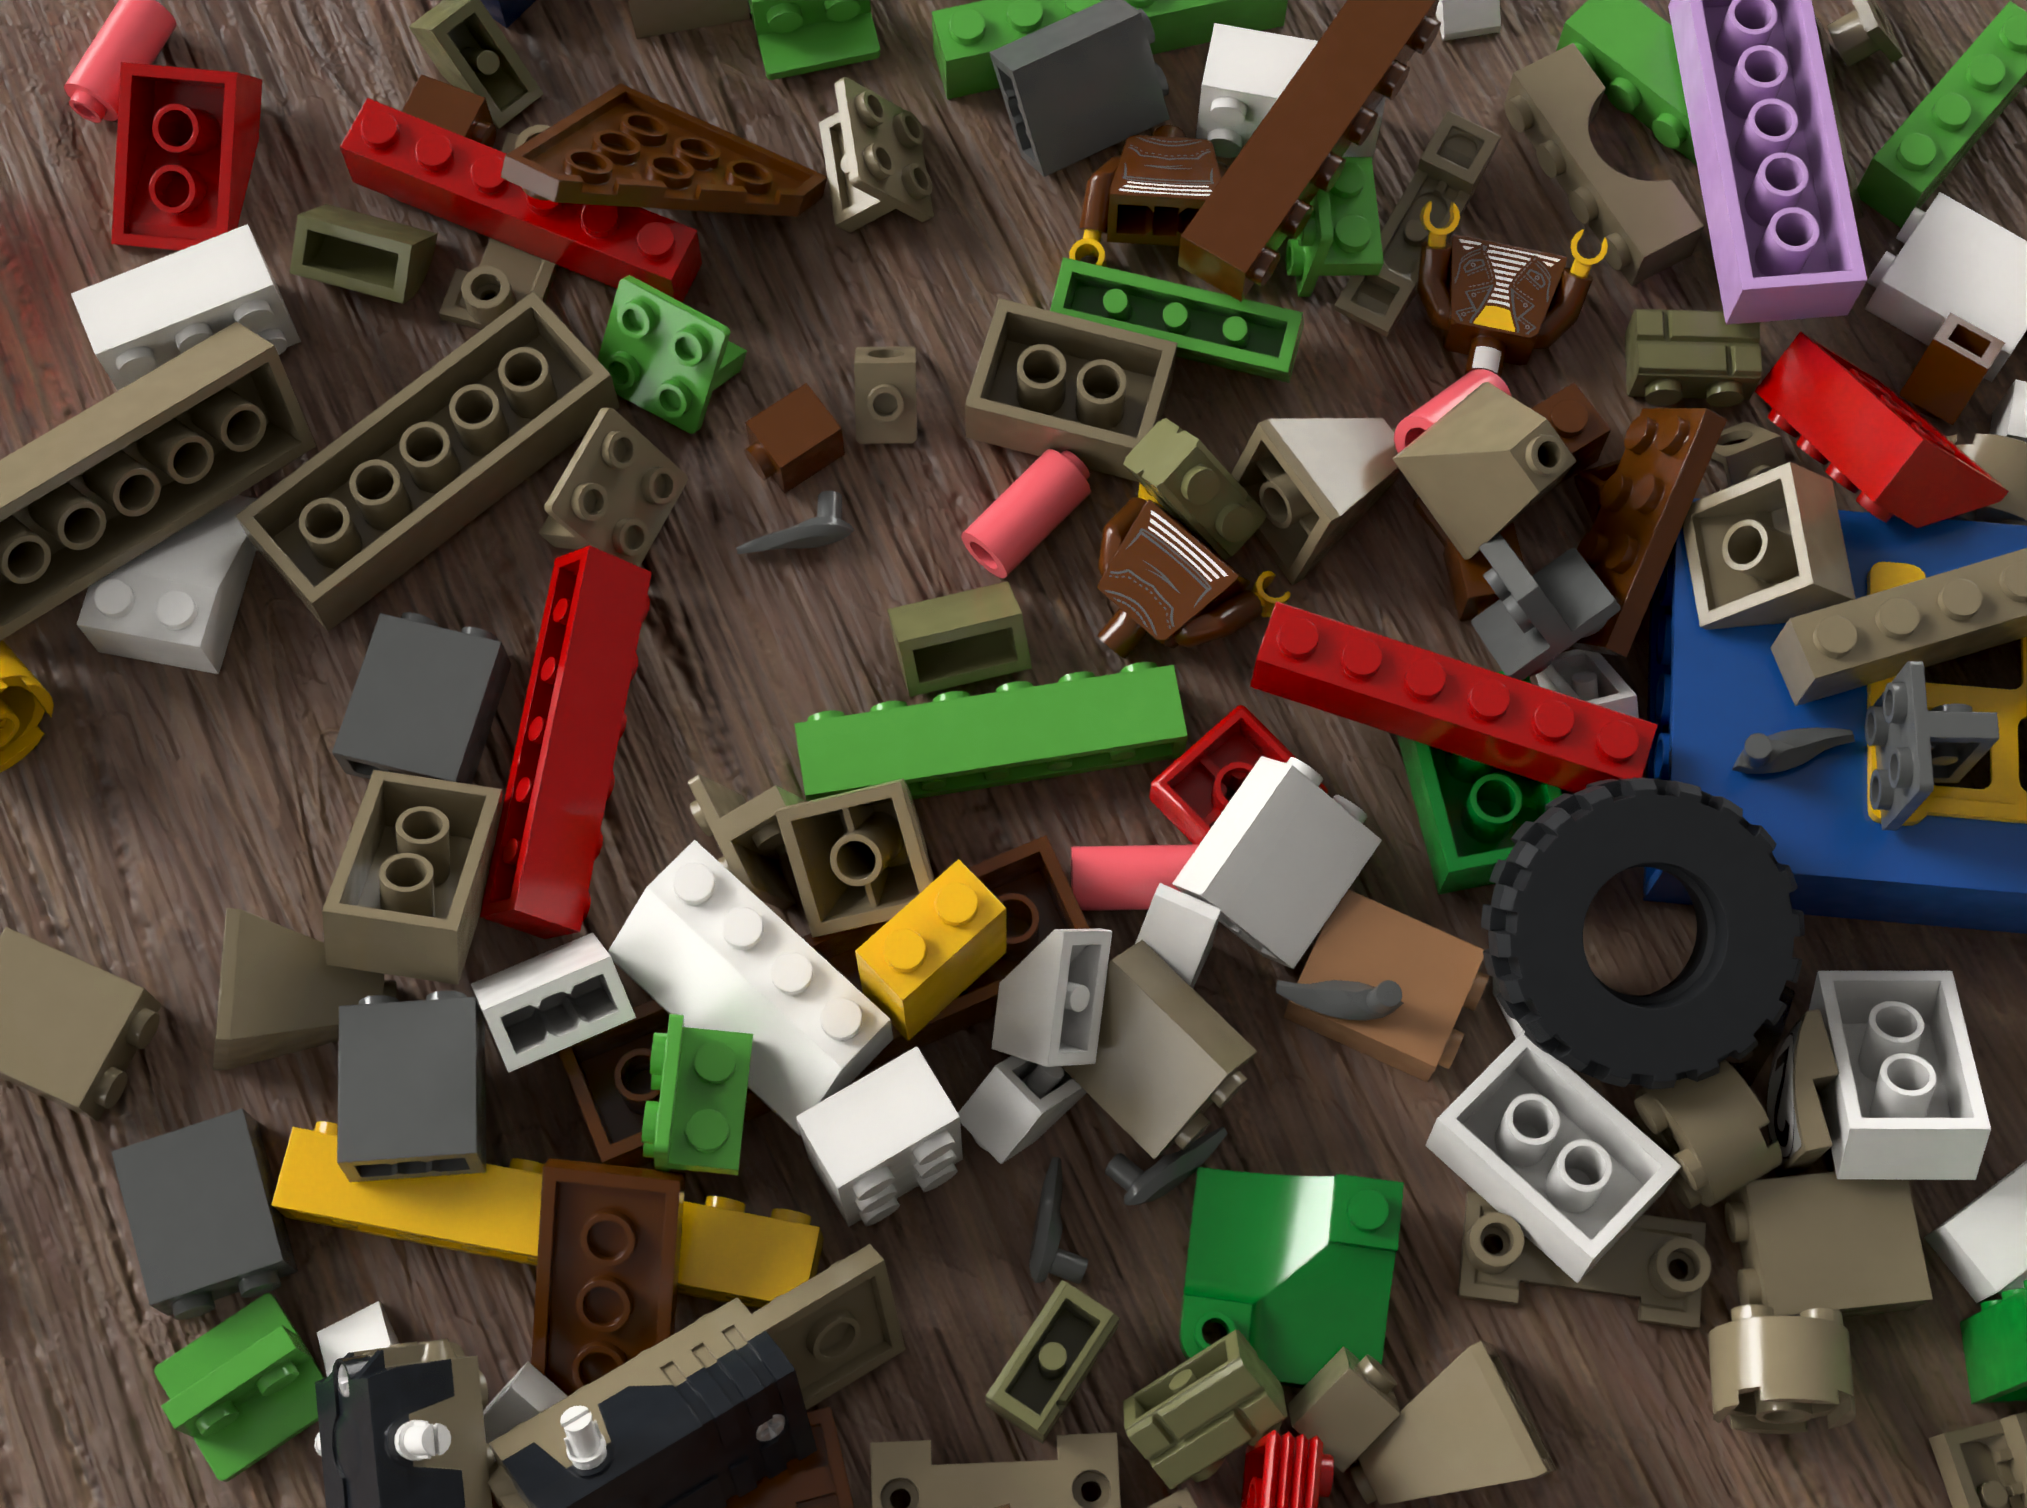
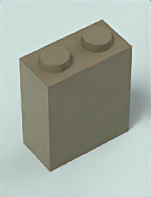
M5 927L0 936V1078L98 1122L105 1108L113 1107L123 1094L128 1078L126 1070L136 1051L145 1048L153 1039L159 1025L160 1015L158 1011L162 1004L141 986Z
M1141 940L1108 963L1096 1063L1061 1067L1153 1159H1156L1175 1143L1184 1151L1207 1129L1211 1121L1203 1114L1213 1102L1219 1108H1222L1246 1084L1248 1079L1240 1071L1257 1051L1145 941Z
M1836 1172L1754 1180L1731 1194V1202H1727L1725 1205L1727 1233L1732 1243L1739 1242L1744 1268L1739 1269L1737 1272V1289L1741 1305L1759 1304L1770 1306L1774 1309V1316H1800L1799 1314L1804 1310L1832 1308L1842 1312V1318L1914 1310L1933 1300L1908 1180L1837 1179Z

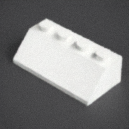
M696 840L686 847L646 887L608 950L613 962L669 1014L684 1015V1027L753 1034L748 1088L799 1136L801 1133L796 1116L846 1088L893 1040L891 1019Z

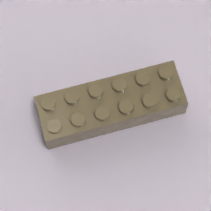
M532 291L235 516L256 550L329 632L586 434L601 408L617 410L620 405L612 376L539 296Z
M236 321L0 460V641L316 447L275 345Z

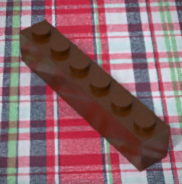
M1439 0L1346 1L1182 233L1178 266L1242 302L1254 283L1261 287L1267 283L1280 260L1281 254L1277 252L1278 248L1287 236L1296 239L1301 234L1313 212V206L1310 205V202L1318 190L1321 189L1329 192L1345 166L1346 159L1342 158L1346 150L1351 143L1358 146L1364 143L1377 120L1378 113L1374 110L1383 97L1389 100L1395 98L1408 76L1410 67L1406 64L1415 51L1424 55L1432 45L1441 26V21L1435 19Z

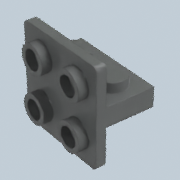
M1500 532L1490 541L1479 546V549L1492 566L1490 570L1483 574V577L1499 597V600L1474 617L1471 624L1506 676L1524 680L1528 676L1542 672L1557 655L1581 638L1598 632L1609 618L1620 611V605L1576 548L1569 549L1531 576Z
M1908 661L1893 681L1886 685L1885 691L1875 704L1868 708L1866 713L1865 737L1869 746H1875L1877 769L1873 771L1870 780V801L1872 808L1881 812L1882 830L1897 831L1933 792L1934 783H1959L1999 739L1997 712H1973L1971 706L1958 703L1940 705L1928 711L1923 661Z

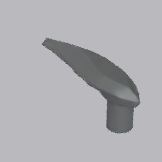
M823 491L818 495L817 517L805 520L795 526L760 536L736 547L737 554L774 549L816 548L840 541L855 530L849 523L842 520V495L836 491Z
M1818 727L1786 730L1769 736L1755 733L1746 739L1744 749L1738 756L1732 770L1747 774L1785 771L1808 762L1824 750L1854 742V734L1850 729Z
M1277 980L1276 993L1315 1012L1340 1019L1361 1021L1379 1019L1393 1013L1404 1004L1401 1001L1402 990L1400 986L1390 980L1383 981L1376 987L1360 982L1342 980L1312 984Z
M1224 1127L1216 1129L1195 1140L1184 1151L1181 1149L1178 1152L1163 1156L1146 1171L1142 1170L1124 1154L1119 1153L1108 1163L1105 1174L1127 1191L1124 1196L1126 1205H1140L1164 1196L1192 1175L1210 1157L1228 1133Z
M1052 1157L1043 1183L1032 1236L1029 1268L1035 1283L1045 1281L1048 1273L1080 1284L1088 1265V1259L1058 1248L1063 1230L1060 1213L1063 1177L1061 1159L1059 1157Z

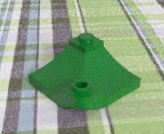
M1198 1167L1179 1324V1343L1185 1358L1188 1360L1210 1346L1202 1336V1328L1208 1323L1216 1322L1225 1328L1227 1334L1235 1329H1239L1256 1351L1258 1358L1265 1362L1280 1381L1281 1386L1303 1388L1343 1346L1360 1361L1368 1354L1382 1365L1390 1292L1399 1244L1404 1182L1336 1174L1335 1176H1295Z

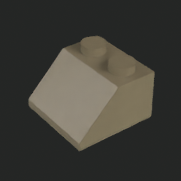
M1788 462L1692 502L1682 528L1701 628L1711 630L1787 623L1790 618L1855 599L1832 480L1797 464Z

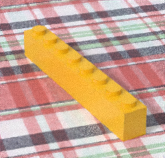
M317 1121L314 1130L292 1127L271 1204L286 1218L537 1266L544 1164L526 1159L512 1158L509 1168L486 1163V1173L349 1182L337 1163L338 1124ZM707 1196L705 1205L684 1201L677 1293L727 1303L738 1297L745 1306L760 1309L777 1296L791 1291L816 1276L824 1241L821 1228L810 1225L811 1216L789 1209L774 1208L772 1209L771 1217L744 1213L746 1204L726 1197Z

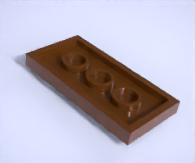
M1643 408L1640 416L1631 423L1624 438L1626 449L1615 474L1607 480L1601 491V508L1592 529L1583 537L1577 547V551L1621 608L1618 613L1607 620L1606 624L1598 632L1581 638L1569 648L1627 657L1726 424V418L1707 408Z
M549 1158L544 1164L531 1364L567 1396L633 1359L640 1352L657 1345L675 1334L686 1173Z

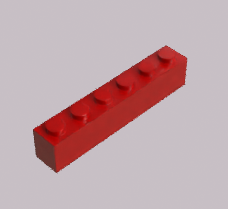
M369 98L366 99L340 145L354 183L616 289L618 288L619 281L630 275L683 302L702 265L696 229L641 207L557 203L551 200H539L530 197L522 190V187L501 178L503 162L507 153Z
M591 545L557 557L554 561L480 912L481 918L543 939L580 932L582 922L585 920L590 909L591 897L588 891L594 861L597 859L603 844L601 826L606 801L614 788L615 775L613 766L618 741L622 737L627 723V716L624 710L629 685L638 667L636 650L641 625L650 607L648 590L652 572Z
M1277 601L1255 661L1250 685L1252 688L1573 793L1586 789L1587 784L1597 781L1642 778L1658 725Z

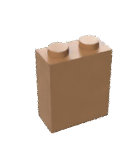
M1348 889L1323 925L1297 983L1312 984L1342 980L1360 982L1376 987L1381 982L1390 980L1400 986L1402 990L1401 1001L1404 1004L1383 1018L1361 1021L1327 1016L1289 1000L1283 1018L1428 1083L1437 1065L1446 1069L1450 1068L1465 1034L1454 1029L1462 1007L1472 1011L1475 1010L1490 975L1479 971L1484 958V949Z

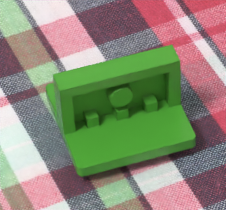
M748 0L766 77L769 80L873 60L880 57V45L871 14L870 0Z
M1342 157L1346 159V163L1337 182L1329 192L1321 189L1318 190L1310 202V205L1313 206V212L1308 223L1296 239L1288 240L1285 257L1286 271L1288 276H1296L1298 297H1311L1319 276L1379 275L1384 261L1372 157Z
M628 275L619 281L597 360L611 374L617 395L678 428L694 434L702 427L712 391L741 371L747 350L728 341L730 329L724 324Z
M679 1014L669 1015L667 1033L654 1032L650 1061V1074H652L651 1090H660L659 1102L646 1101L641 1142L644 1143L643 1157L654 1158L655 1170L670 1171V1169L738 1175L753 1034L684 1027V1015Z
M270 1293L262 1295L158 1364L154 1369L157 1379L170 1399L161 1407L175 1430L193 1437L215 1476L223 1482L230 1481L318 1421L315 1382L325 1378L277 1298Z

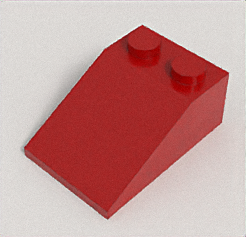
M121 62L111 244L180 251L238 228L259 141L263 79L238 72Z

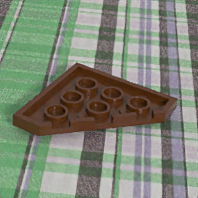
M621 83L506 154L501 172V178L522 187V190L530 197L539 200H551L557 203L798 217L823 197L827 182V176Z

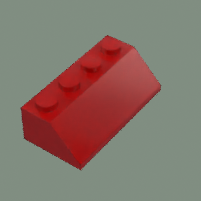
M1801 331L1755 390L1773 408L1767 415V418L1795 438L1801 434L1795 444L1823 465H1827L1830 461L1831 464L1825 472L1849 491L1856 494L1858 490H1861L1862 492L1855 499L1856 502L1883 522L1887 523L1895 515L1910 525L1919 528L2001 502L2009 492L1882 381Z

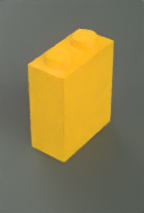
M958 859L855 950L863 994L891 1019V1024L909 1041L1006 953V907Z

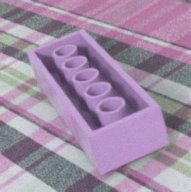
M1670 0L1668 6L1726 325L1848 315L1867 282V276L1812 0Z

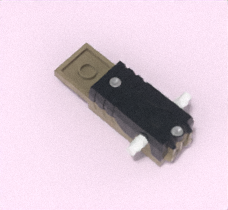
M868 1244L845 1259L835 1262L828 1269L791 1291L777 1296L769 1304L752 1314L737 1297L713 1312L703 1315L696 1322L657 1345L640 1352L633 1359L594 1382L582 1386L570 1396L531 1419L519 1423L510 1431L489 1443L496 1459L495 1464L489 1468L490 1480L487 1482L493 1499L499 1508H724L727 1506L726 1500L734 1495H737L739 1498L758 1487L756 1482L765 1476L772 1479L788 1469L786 1463L795 1458L801 1461L817 1451L806 1410L906 1350L885 1260L871 1244Z
M448 1338L419 1342V1344L418 1341L393 1344L385 1348L349 1352L344 1358H339L335 1361L333 1370L328 1377L315 1382L319 1433L315 1438L314 1446L316 1452L322 1457L326 1508H493L491 1489L487 1482L490 1480L489 1468L495 1464V1459L491 1447L486 1443L483 1411L488 1403V1387L483 1373L479 1370L478 1355L465 1356L460 1345L449 1342Z

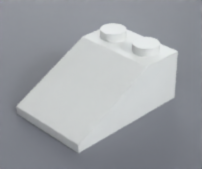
M240 495L233 497L89 586L77 626L96 650L100 653L219 674L256 552V548L252 545L235 515L253 503L257 498Z

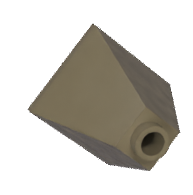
M1489 382L1482 383L1392 458L1464 560L1473 557L1480 551L1479 546L1490 541L1499 532L1501 533L1553 489L1576 463V459L1547 418Z
M1383 418L1266 419L1257 424L1231 475L1246 490L1247 495L1253 498L1267 514L1264 519L1265 521L1254 534L1292 585L1302 581L1399 477L1401 471L1392 459L1398 454L1394 443L1396 429H1391Z
M904 778L778 808L775 811L812 938L889 921L934 881L913 797Z
M226 908L213 1070H230L339 1041V1006L359 1005L360 999L374 995L396 998L397 982L396 980H384L383 973L326 965L324 942L242 909Z
M1482 1340L1469 1346L1400 1411L1401 1414L1358 1457L1359 1462L1349 1466L1354 1482L1365 1502L1370 1504L1378 1500L1380 1505L1546 1476L1557 1470L1494 1344Z

